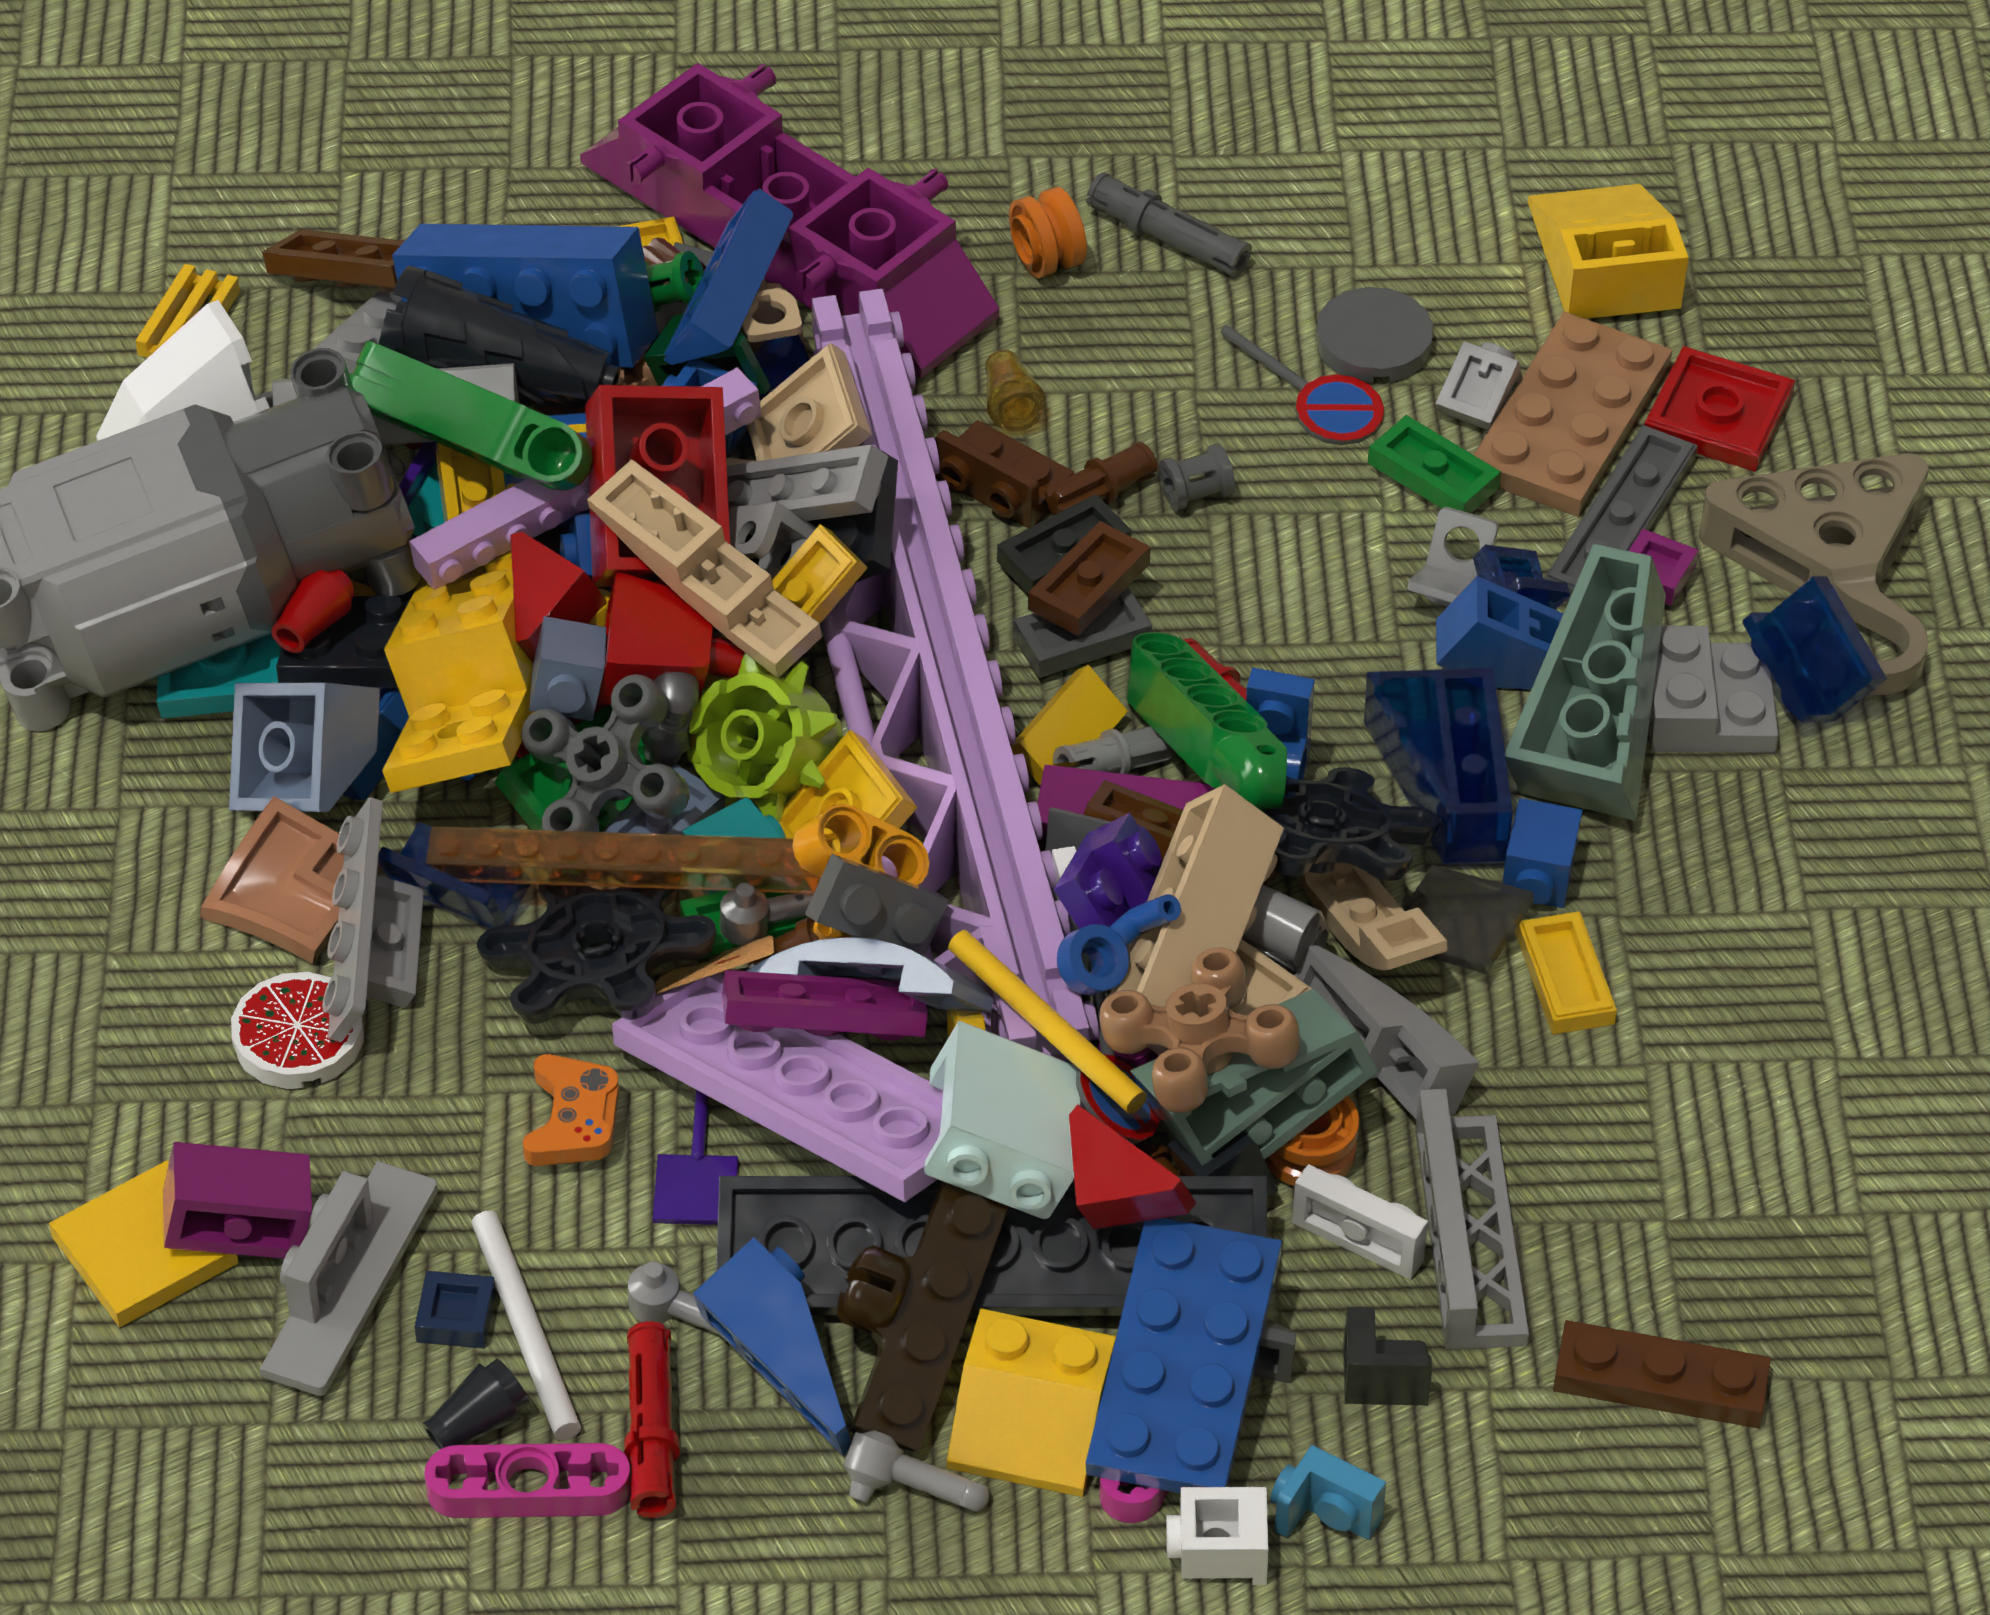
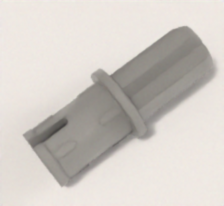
M1151 726L1123 733L1115 729H1109L1102 732L1098 739L1057 747L1053 754V764L1067 761L1077 762L1071 768L1128 774L1131 769L1169 760L1172 757V748Z

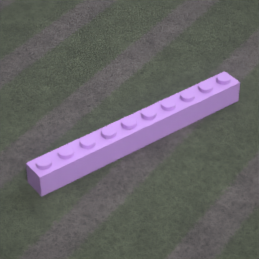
M738 367L701 386L723 387L725 435L762 416L759 391ZM588 477L581 485L568 491L552 490L528 479L512 486L409 541L414 567L434 590L454 582L468 572L510 551V534L524 532L534 538L549 529L555 528L558 524L571 517L589 509L587 501L589 498Z

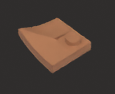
M273 796L213 885L201 906L200 917L208 922L221 924L254 935L313 964L329 943L333 928L338 922L339 907L332 904V894L336 879L343 869L344 854L337 852L339 833ZM379 856L377 865V875H380L382 871V865L384 860Z

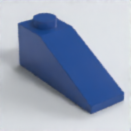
M1476 576L1436 618V665L1488 687L1531 690L1564 613Z
M753 1237L693 1292L700 1314L843 1456L849 1450L851 1440L803 1287L800 1283L805 1278V1274L783 1249L777 1247L770 1253Z

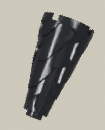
M407 266L393 290V295L407 298V301H399L395 310L387 308L379 339V345L436 369L514 363L519 401L542 406H552L554 402L585 408V404L599 385H618L620 366L611 364L610 352L588 342L568 336L567 329L513 311L514 305L462 288V282L426 269Z

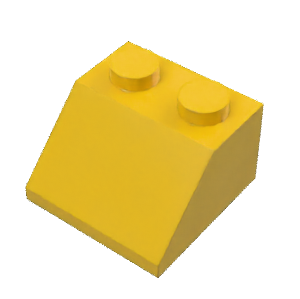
M980 1308L963 1365L946 1469L1083 1497L1089 1475H1086V1458L1116 1336Z

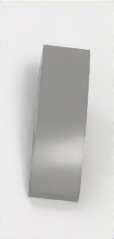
M1318 945L1308 946L1294 976L1312 989L1314 988L1358 1032L1379 1071L1371 1078H1379L1415 1119H1417L1419 1090L1446 1089L1450 1115H1454L1480 1062L1449 1032L1395 990Z

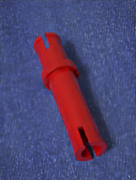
M645 1321L635 1324L627 1332L631 1425L630 1432L624 1438V1454L632 1468L630 1497L632 1511L637 1509V1515L642 1517L659 1518L673 1512L676 1507L673 1469L674 1462L680 1455L679 1436L672 1428L670 1329L665 1330V1325L662 1323Z

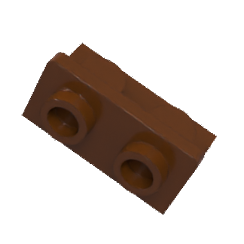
M979 420L974 422L960 437L943 430L934 438L939 456V474H935L936 479L940 481L946 480L950 489L964 493L988 506L998 515L1010 518L1026 528L1038 524L1049 513L1048 503L1044 497L1046 489L1074 475V471Z

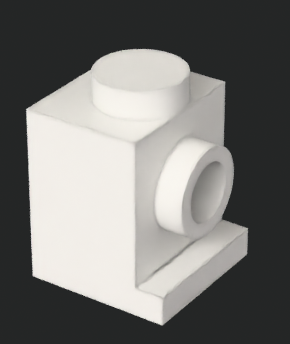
M1181 1487L1180 1515H1166L1167 1558H1181V1578H1252V1585H1267L1268 1523L1266 1487Z

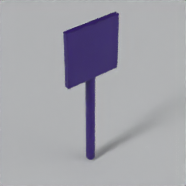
M696 1090L691 1155L658 1154L653 1223L718 1225L719 1176H737L738 1156L705 1155L709 1096Z

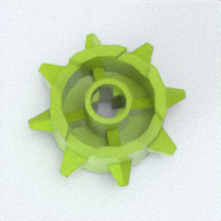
M745 653L737 676L729 680L720 679L714 682L709 689L703 688L689 727V733L696 734V744L687 752L688 762L694 763L696 772L711 789L725 795V808L736 803L739 799L748 797L751 801H755L764 816L772 815L780 823L785 804L803 784L819 789L825 785V779L817 767L843 738L841 721L837 718V714L831 713L829 704L816 689L804 684L808 670L806 663L801 661L785 677L777 678L774 675L768 674L762 665Z

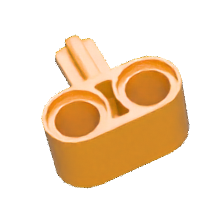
M844 803L832 805L800 825L794 834L792 845L795 858L800 866L819 878L822 877L831 854L883 873L886 872L883 869L881 860L882 856H885L896 867L897 878L916 885L924 881L930 864L927 850L922 842L912 834L855 806ZM825 828L833 831L838 837L841 846L840 852H836L829 847L824 836ZM817 922L813 926V932L819 937V940L852 937L850 934Z

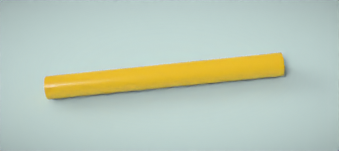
M962 930L954 935L948 945L949 951L1128 1114H1132L1143 1106L1147 1099V1093L967 930Z

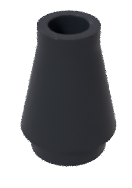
M495 1359L486 1367L478 1363L439 1409L422 1423V1426L439 1450L453 1445H467L520 1420L518 1412L530 1404V1401L512 1372L503 1362Z

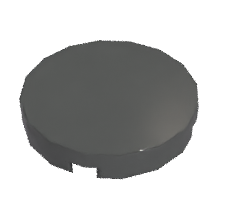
M1364 287L1345 291L1329 300L1318 314L1316 332L1318 352L1322 361L1340 375L1352 376L1366 383H1373L1374 377L1389 376V382L1403 380L1419 371L1430 357L1433 323L1423 306L1412 297L1395 290Z

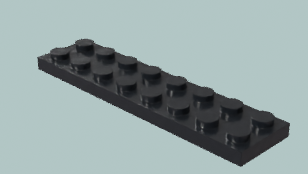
M719 1176L716 1271L755 1237L770 1253L777 1247L783 1249L802 1269L805 1278L800 1283L802 1284L811 1315H837L840 1292L846 1293L849 1286L845 1280L853 1261L866 1247L874 1245L901 1257L913 1256L915 1254L941 1180H936L908 1201L903 1202L857 1176ZM1177 1176L1183 1181L1197 1204L1189 1214L1167 1217V1219L1267 1237V1176ZM1074 1179L1051 1216L1047 1219H1041L1009 1206L969 1316H978L980 1308L1015 1316H1121L1144 1221L1092 1229L1076 1206Z

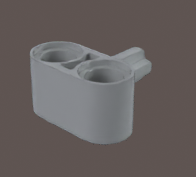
M1262 884L1254 905L1257 908L1256 918L1241 939L1295 975L1308 946L1318 945L1325 948L1329 935V926L1320 910Z

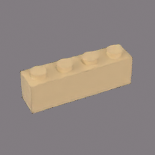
M1225 784L1186 803L1147 900L1148 902L1166 894L1173 895L1180 902L1181 913L1176 920L1143 932L1129 945L1127 950L1129 956L1127 973L1122 982L1112 988L1110 995L1121 990H1134L1146 996L1150 1004L1166 1007V1001L1171 993L1180 987L1192 984V963L1200 953L1207 949L1218 947L1231 949L1236 953L1242 936L1249 930L1256 918L1257 908L1254 905L1262 884L1268 879L1276 866L1277 855L1274 853L1284 828ZM1155 1043L1148 1046L1149 1049L1158 1055L1169 1050L1167 1047Z

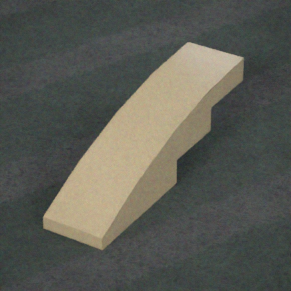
M632 459L587 499L589 507L672 590L730 641L777 678L822 638L820 624L774 590L771 575L727 543L724 539L721 525Z

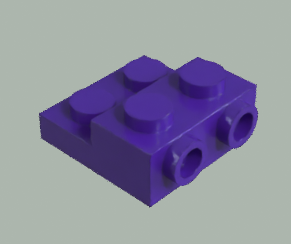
M1131 813L1087 833L1053 889L1077 927L1080 929L1091 924H1101L1110 927L1129 909L1146 903L1162 865L1159 847L1152 835L1144 827L1136 823Z

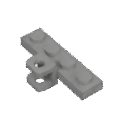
M871 444L727 466L730 545L749 559H760L758 566L768 572L773 580L786 565L785 563L781 566L783 556L791 550L788 562L815 531L816 527L807 521L872 512L875 500L880 492L881 480L888 455ZM749 533L753 537L745 543L746 536Z

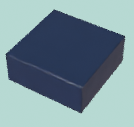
M426 1271L414 1326L416 1342L485 1349L496 1295L494 1277Z

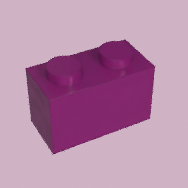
M173 1142L163 1187L164 1248L284 1259L292 1246H300L307 1235L312 1214L309 1154Z

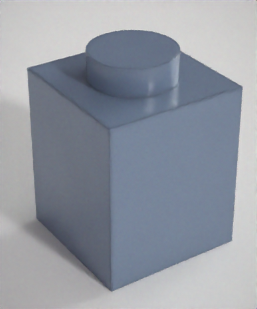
M543 617L532 666L529 711L547 708L559 711L569 718L586 721L593 720L605 667L606 627Z

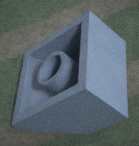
M235 683L229 810L263 811L273 796L301 812H329L377 752L380 688L333 683Z

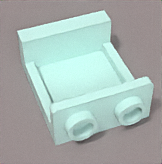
M958 1021L930 1069L929 1085L943 1090L940 1134L925 1159V1174L1041 1219L1049 1218L1074 1179L1069 1114L1077 1104L1080 1106V1096L1076 1087L1078 1067Z

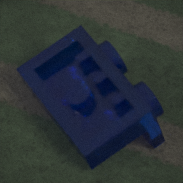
M1827 576L1811 577L1771 612H1754L1742 620L1745 629L1751 637L1753 652L1761 662L1767 665L1781 689L1780 695L1785 707L1803 723L1837 721L1887 680L1886 675Z

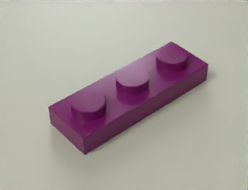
M724 970L722 999L725 1024L738 1025L747 1031L766 1032L776 1027L804 1029L806 1032L817 1036H833L840 1032L870 1033L872 1036L882 1040L895 1041L901 1040L906 1036L925 1037L928 1011L925 1003L898 992L900 981Z

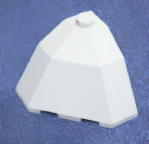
M219 300L206 304L123 380L96 435L97 441L195 404L229 415L233 422L270 408L266 397L254 400L250 354L242 335Z

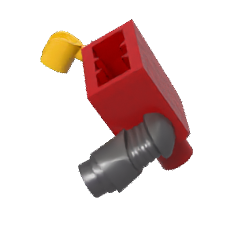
M616 572L611 594L605 589H598L607 601L588 623L606 627L605 667L597 703L611 705V695L614 687L621 679L628 675L639 674L647 676L662 687L668 698L666 717L658 726L646 730L641 738L644 744V754L649 761L654 764L671 766L680 760L681 754L690 749L691 733H689V727L693 716L692 710L701 697L707 674L725 678L737 676L745 652L728 639L712 637L713 625L685 602L660 577L645 580L626 573Z

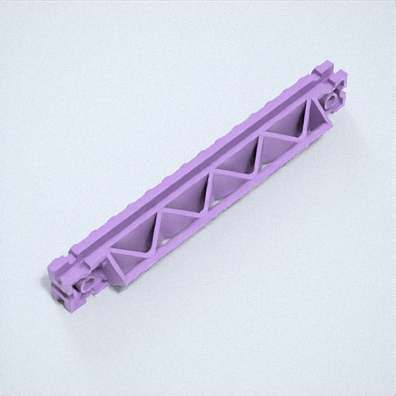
M883 289L859 292V314L845 316L840 314L836 295L812 298V330L815 340L813 356L830 343L845 352L872 433L859 446L872 444L898 460L890 570L854 583L820 623L847 730L851 729L867 740L918 807L907 820L924 837L923 846L927 850L930 862L928 874L918 886L937 892L956 873L965 909L947 905L930 942V946L939 955L934 961L965 975L993 998L991 1012H981L985 1018V1031L1073 1064L948 949V945L954 935L962 930H967L1089 1042L1099 1039L1098 1020L1093 1002H1082L1080 993L1072 990L1064 982L1058 970V948L1061 941L1070 933L1068 911L1060 900L1054 901L1051 889L1055 887L1052 854L1050 850L1040 851L1037 840H1042V822L1039 807L1036 801L1026 803L1024 792L1029 790L1026 761L1022 753L1013 755L1010 746L1015 744L1013 715L1009 706L1000 707L997 698L1002 697L999 665L997 660L987 661L984 653L989 651L987 623L984 614L974 615L972 606H976L977 603L975 581L971 569L961 570L959 562L964 561L962 534L958 524H948L947 518L952 515L948 484L946 480L937 482L935 474H939L937 445L934 437L924 438L923 431H927L926 407L923 396H913L911 389H915V371L911 354H901L899 347L904 346L900 314L898 311L889 312ZM885 606L891 632L864 625L863 623ZM859 671L888 701L875 733ZM920 737L927 767L896 759V757ZM882 856L881 862L886 874L897 877V870L893 862L887 857ZM929 946L925 953V957H928L933 960L931 949ZM1080 1100V1106L1085 1109L1084 1105Z

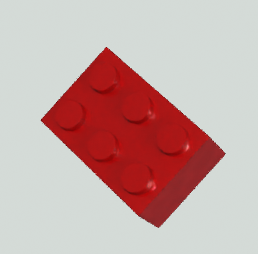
M599 385L585 404L586 436L593 453V465L591 473L588 475L589 497L632 459L721 525L724 539L730 544L723 387ZM589 507L592 581L595 586L612 587L616 572L626 573L645 580L658 578L659 576L635 555Z

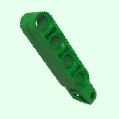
M366 341L356 361L357 365L353 373L349 374L354 389L363 394L373 416L515 477L526 478L552 490L568 491L581 485L591 473L593 453L588 440L565 423L377 343Z
M1147 632L1135 636L1132 641L1127 681V702L1205 783L1214 788L1225 784L1261 811L1280 809L1283 803L1286 784L1287 747L1267 728L1266 720L1180 637L1161 632Z

